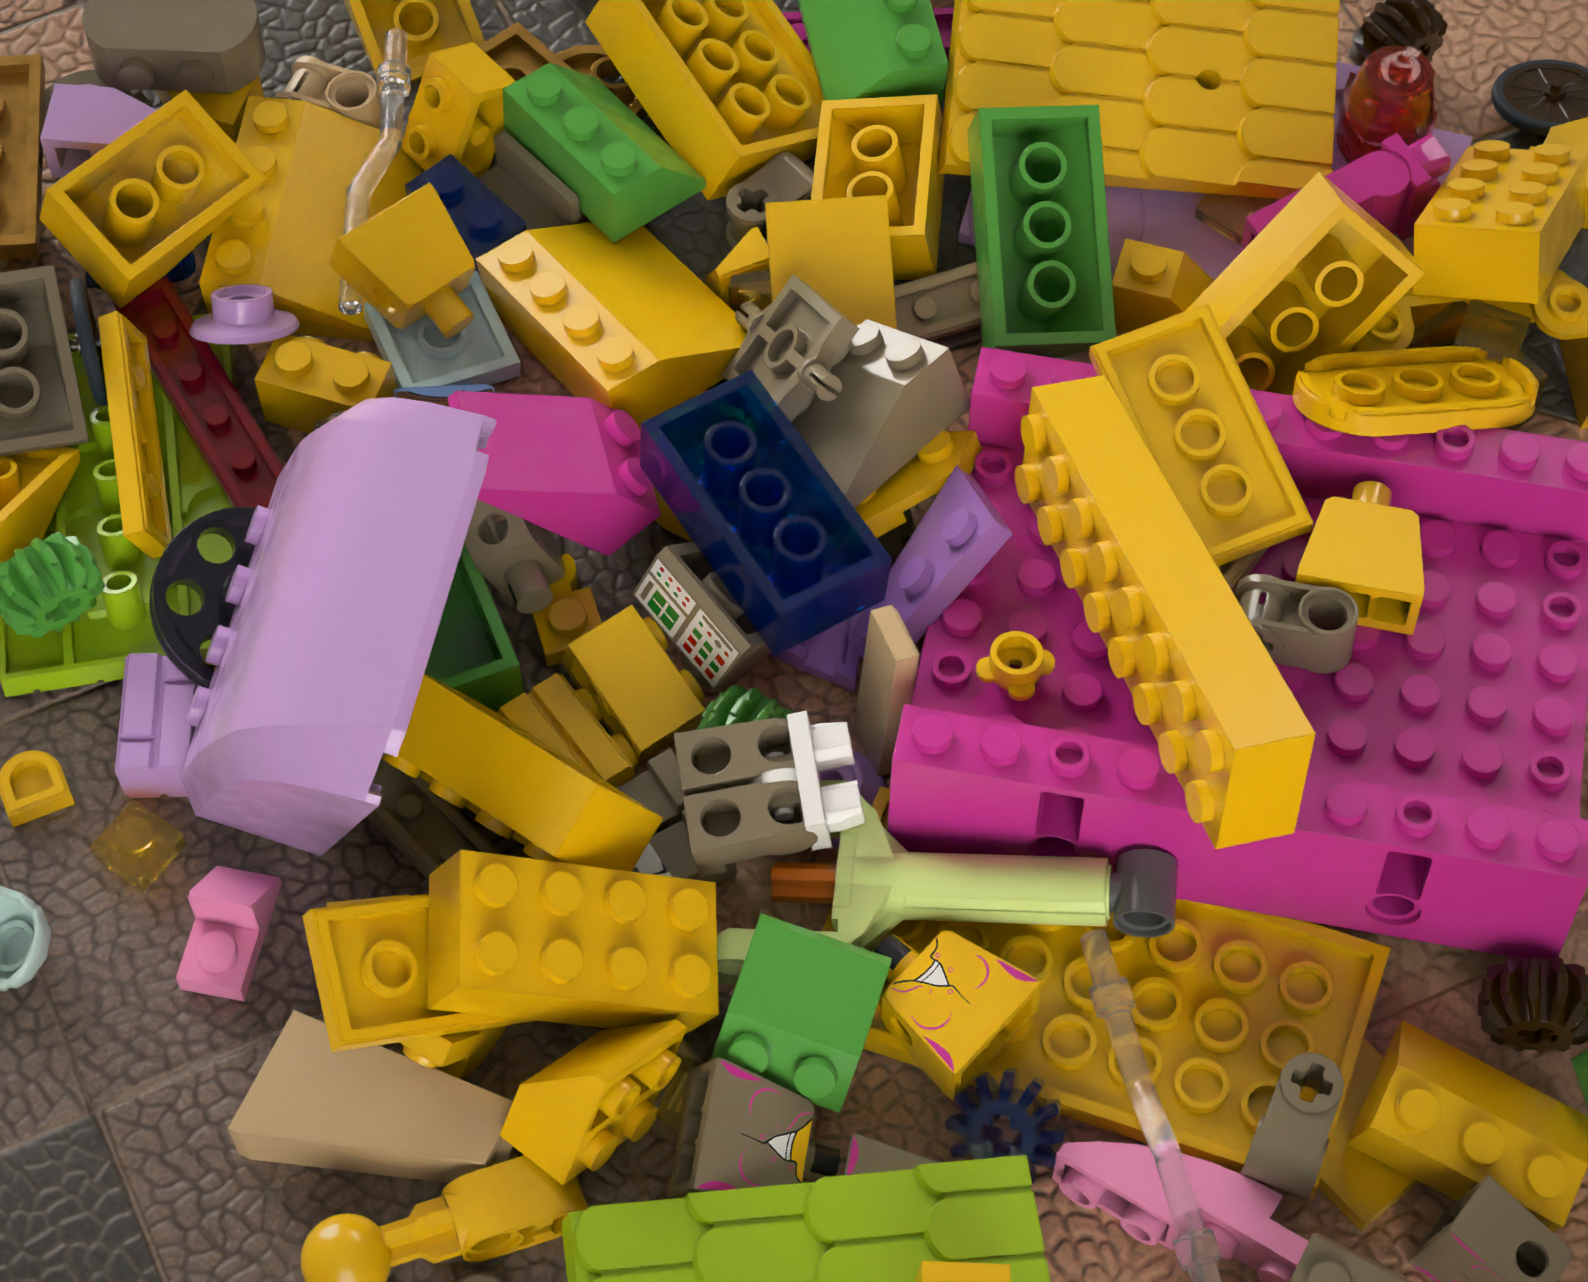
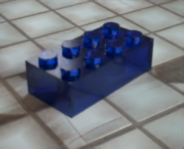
M752 369L641 423L640 467L774 656L885 600L892 558Z

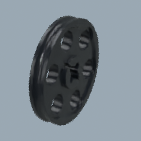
M256 507L225 508L208 513L189 523L171 540L165 549L151 581L149 591L150 618L154 633L162 650L186 677L208 689L215 669L209 668L201 659L200 646L213 638L218 625L229 628L236 605L225 602L237 565L249 567L255 545L245 542V538ZM210 533L224 537L231 545L232 558L220 564L205 560L199 553L197 547L198 539ZM177 585L191 587L200 596V611L187 616L177 614L167 604V590Z

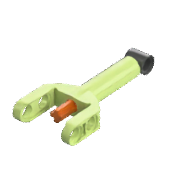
M821 780L822 787L847 782L846 780ZM862 796L865 823L830 833L831 838H840L837 864L775 862L774 867L771 869V899L773 902L833 904L831 920L835 932H814L872 952L882 942L885 935L903 920L1107 926L1108 920L1111 919V914L1113 913V925L1117 930L1130 936L1142 938L1167 935L1173 931L1175 926L1178 863L1168 853L1154 849H1133L1123 852L1118 856L1116 872H1113L1112 865H1109V858L908 852L881 825L876 810ZM728 928L717 934L718 983L726 985L737 984L755 929Z

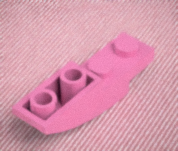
M1102 1141L1063 1143L1056 1154L1052 1180L1059 1183V1188L1063 1194L1084 1208L1094 1209L1097 1206L1120 1220L1121 1227L1130 1236L1144 1244L1153 1246L1158 1242L1173 1251L1187 1229L1196 1234L1197 1242L1211 1254L1226 1260L1234 1257L1258 1271L1257 1275L1262 1282H1289L1309 1242L1275 1222L1284 1195L1245 1175L1215 1163L1166 1149L1139 1144Z

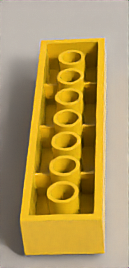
M1102 375L1032 387L1029 414L1024 415L1021 420V436L1025 448L1023 465H1018L1015 470V484L1018 496L1022 503H1029L1034 511L1043 543L1047 546L1052 545L1060 560L1065 584L1070 589L1075 588L1082 600L1088 627L1093 633L1099 632L1108 649L1109 662L1114 675L1119 679L1124 678L1131 691L1135 713L1139 722L1142 725H1149L1158 742L1159 754L1165 770L1169 774L1175 773L1185 792L1186 806L1191 819L1197 824L1202 823L1215 849L1293 834L1316 735L1311 724L1106 376Z

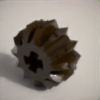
M1386 0L1384 3L1379 2L1376 3L1374 11L1369 16L1363 18L1364 23L1361 28L1353 34V44L1350 47L1348 56L1356 66L1368 68L1366 79L1372 84H1378L1385 91L1395 87L1401 88L1408 83L1411 77L1420 76L1422 68L1427 63L1433 61L1432 56L1435 51L1443 45L1444 39L1442 37L1446 33L1448 23L1429 0Z
M1535 954L1531 959L1524 960L1510 957L1506 959L1505 964H1496L1488 967L1486 978L1482 980V993L1478 994V1015L1481 1016V1029L1491 1035L1492 1042L1498 1045H1512L1513 1049L1517 1052L1526 1049L1536 1050L1540 1054L1545 1050L1551 1049L1565 1052L1570 1049V1045H1581L1588 1042V975H1586L1585 967L1578 964H1564L1563 959L1560 957L1549 960L1540 959Z

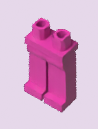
M1396 133L1382 141L1380 150L1369 153L1325 177L1394 236L1397 233L1403 241L1414 235V223L1440 188L1437 177L1449 171L1451 159L1431 134L1407 146L1399 134ZM1301 189L1246 217L1241 244L1243 248H1241L1240 253Z

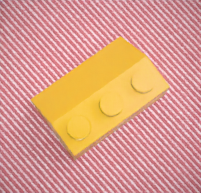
M938 95L822 101L811 200L887 195L893 281L918 280L936 274L945 174L938 173L943 122Z
M1402 1020L1397 1026L1346 1144L1455 1201L1489 1175L1547 1228L1555 1232L1564 1227L1588 1168V1116Z

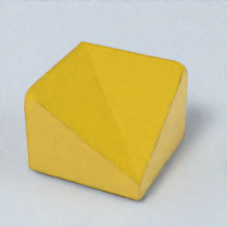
M758 227L752 228L719 266L705 277V284L731 309L771 294L768 245Z

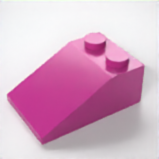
M455 391L447 398L449 407L485 415L497 420L496 426L488 438L484 450L481 448L478 450L489 455L478 500L608 557L661 515L654 492V477L647 467L640 443L641 432L639 426L625 411L620 409L614 410L587 397Z

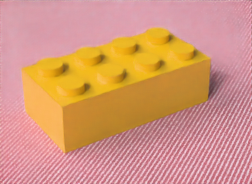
M1499 140L1480 141L1475 143L1474 147L1468 146L1414 223V258L1425 271V274L1413 285V295L1538 304L1585 222L1588 153L1570 152V147L1563 144H1542L1534 147V150L1510 149L1509 143Z
M1319 171L1187 310L1206 303L1209 304L1249 389L1293 395L1298 371L1301 373V370L1304 372L1305 363L1321 355L1347 353L1425 274V271L1397 237Z
M425 673L397 757L387 753L382 757L384 761L416 779L419 776L430 783L428 789L442 799L461 809L465 806L476 813L475 820L486 828L508 840L512 837L525 845L522 851L538 860L632 872L663 820V817L484 704Z
M460 849L429 874L428 1009L601 1028H618L677 1019L687 1027L685 1032L687 1034L719 1015L716 882Z

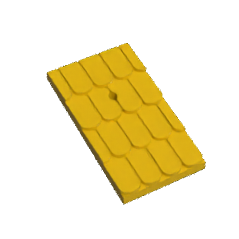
M954 0L938 173L971 176L968 128L979 108L1099 105L1105 186L1282 199L1303 188L1319 171L1324 176L1332 173L1335 121L1333 114H1335L1337 68L1335 67L1338 53L1340 0Z

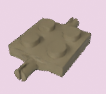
M792 275L777 298L763 311L752 302H746L740 306L749 316L747 317L737 310L735 318L738 324L744 327L748 333L739 351L721 375L768 420L786 431L794 419L809 407L813 400L814 392L823 401H831L837 397L827 388L828 385L839 393L841 392V380L833 375L830 370L833 365L838 364L846 356L851 346V340L860 328L811 286L795 275Z

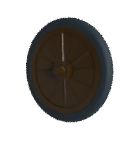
M1550 59L1519 63L1502 72L1495 80L1491 91L1492 103L1498 114L1511 125L1528 133L1547 137L1553 126L1588 117V68L1571 62Z
M75 278L70 281L69 289L77 332L75 333L76 339L69 340L71 352L79 351L80 357H83L88 381L96 404L98 406H105L108 404L99 328L96 325L85 282L80 278Z

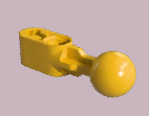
M523 1155L454 1179L444 1187L442 1196L416 1204L409 1217L383 1226H378L367 1217L357 1214L345 1213L326 1218L311 1230L303 1244L300 1259L301 1271L305 1282H386L391 1267L419 1258H423L433 1264L460 1255L468 1262L487 1261L561 1237V1222L569 1212L585 1211L588 1205L577 1176L562 1185Z

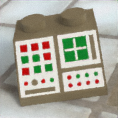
M707 540L665 546L656 555L632 593L644 607L640 611L642 618L649 616L656 622L665 638L669 637L683 653L684 657L681 659L683 667L693 675L700 685L704 687L710 685L714 691L735 685L788 637L782 627Z

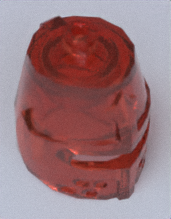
M1412 46L1381 47L1367 57L1357 74L1350 72L1339 107V121L1336 129L1338 148L1348 164L1381 148V146L1367 144L1359 138L1357 133L1365 141L1382 143L1385 139L1398 133L1407 146L1429 134L1432 135L1438 117V111H1436V73L1430 61L1422 54L1421 50Z

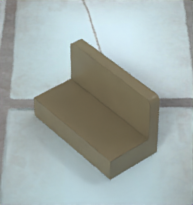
M505 130L494 136L497 165L461 189L463 204L505 242L525 230L581 223L578 196Z

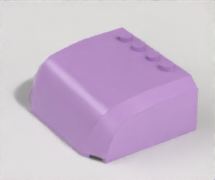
M396 397L366 399L316 429L298 444L277 478L268 508L257 505L245 538V542L255 545L249 567L239 564L236 567L225 602L234 604L236 607L229 628L221 625L217 626L205 661L216 665L209 689L202 686L197 687L185 723L196 726L180 778L195 816L322 856L379 806L382 798L380 794L382 786L374 784L372 781L383 752L397 757L405 737L486 473L489 455L478 450L480 448L484 450L488 438L496 426V419L425 401Z

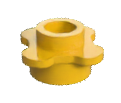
M1010 631L999 635L994 640L989 657L978 660L976 675L984 683L994 682L1006 689L1012 699L1024 701L1034 696L1035 684L1043 675H1049L1054 671L1055 658L1051 652L1043 650L1041 643L1034 636L1022 631ZM1016 664L1022 667L1020 669H1012L1009 665Z

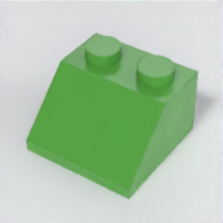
M761 913L711 1060L715 1058L728 1060L809 1099L815 1105L840 1113L858 1065L892 958Z

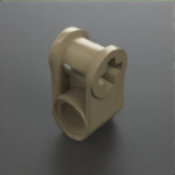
M782 151L770 159L757 172L734 185L728 191L726 198L727 213L731 217L725 230V240L728 248L732 251L754 227L759 228L768 245L765 203L811 200L814 171L792 152Z
M1268 574L1248 575L1239 580L1234 595L1256 633L1260 634V639L1275 664L1307 669L1315 673L1330 674L1341 670L1349 663L1353 652L1359 617L1358 605L1352 596L1335 587H1319L1286 581ZM1263 593L1267 596L1265 604L1259 603L1260 595Z
M1308 1052L1298 1054L1286 1063L1281 1071L1266 1115L1262 1114L1241 1171L1242 1175L1307 1200L1309 1199L1330 1139H1327L1343 1094L1344 1080L1341 1070L1334 1061L1322 1054ZM1303 1086L1316 1090L1313 1102H1307L1299 1098Z

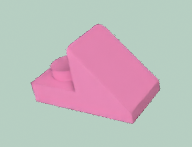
M216 866L190 890L188 900L195 916V921L176 975V981L181 990L245 1002L282 885L280 877Z

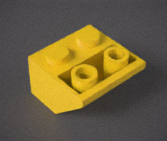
M675 1019L601 1030L519 1085L499 1136L562 1185L587 1168L591 1171L598 1170L611 1157L617 1146L627 1139H630L632 1142L638 1141L655 1122L659 1113V1109L654 1105L659 1091L670 1082L680 1066L681 1058L676 1053L687 1027Z

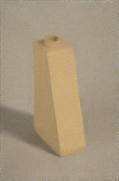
M293 1010L228 1127L238 1154L251 1160L450 1183L467 1173L517 1158L521 1153L499 1136L513 1103L512 1100L435 1068L418 1064L404 1055L379 1045L331 1053L325 1023Z

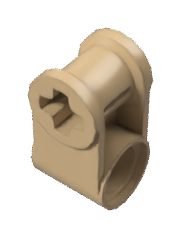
M304 55L296 59L291 67L292 78L283 91L276 92L272 97L308 101L385 132L386 122L376 81L372 76L362 71H353L325 63L312 56Z

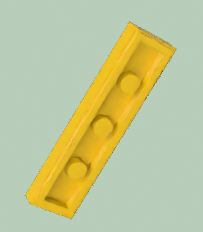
M114 311L99 316L98 325L123 536L151 559L163 555L172 540L147 337L123 314Z

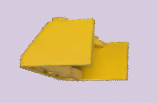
M1559 268L1538 304L1413 295L1412 286L1348 351L1364 352L1408 349L1413 336L1536 323L1544 333L1559 340L1579 428H1588V289Z

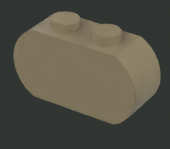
M89 0L83 11L82 23L94 69L103 82L115 89L184 91L186 89L188 92L232 93L251 83L258 76L265 63L266 51L257 6L254 0Z

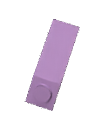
M55 83L40 137L52 177H64L155 112L156 109L113 87H100L92 84L72 85Z

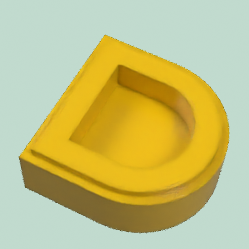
M38 750L21 752L11 757L0 770V796L13 827L75 804L59 762L46 752Z

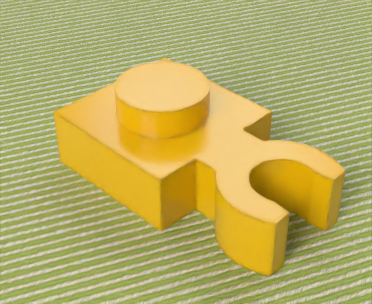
M569 554L561 555L566 569L563 578L549 585L553 594L552 602L543 610L532 613L547 666L562 663L567 645L584 632L592 630L602 623L591 587L576 590L578 586L576 564Z

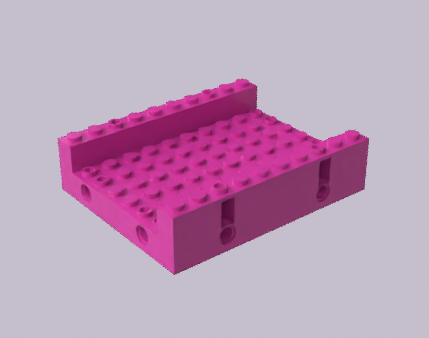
M981 347L971 393L968 431L975 430L982 447V452L977 455L970 476L979 484L1013 535L949 607L943 609V613L933 625L927 626L911 705L904 704L892 758L887 831L908 852L1109 858V865H1112L1113 872H1116L1117 858L1123 852L1133 849H1154L1170 854L1178 863L1176 899L1521 959H1531L1534 954L1540 959L1548 960L1559 957L1588 885V819L1579 818L1588 697V442L1501 428L1471 430L1465 425L1441 429L1435 433L1392 436L1352 435L1329 429L1310 420L1297 409L1292 395L1250 389L1314 523L1310 532L1269 547L1249 575L1268 574L1281 580L1295 582L1300 561L1325 500L1333 496L1352 499L1353 489L1357 484L1364 481H1376L1386 485L1391 490L1390 506L1412 510L1419 516L1425 590L1413 635L1357 625L1352 656L1349 663L1339 671L1323 674L1307 669L1275 664L1316 733L1295 832L1293 834L1215 849L1202 823L1197 824L1191 819L1186 806L1185 792L1175 773L1169 774L1165 770L1160 758L1158 742L1149 725H1142L1139 722L1135 713L1131 691L1124 678L1119 679L1114 675L1109 662L1108 649L1099 632L1093 633L1088 627L1082 600L1075 588L1070 589L1065 584L1060 560L1052 545L1047 546L1043 543L1034 511L1029 503H1022L1017 493L1015 470L1018 465H1023L1025 448L1021 436V420L1024 415L1029 414L1031 388L1096 377L1098 375L1093 364ZM1266 594L1260 595L1259 603L1265 604ZM1010 631H1022L1034 636L1041 643L1043 650H1048L1055 658L1054 671L1049 675H1043L1035 684L1034 696L1024 701L1012 699L1006 689L994 682L984 683L976 675L978 660L989 657L994 640L999 635ZM1016 664L1009 665L1012 669H1020L1022 667Z

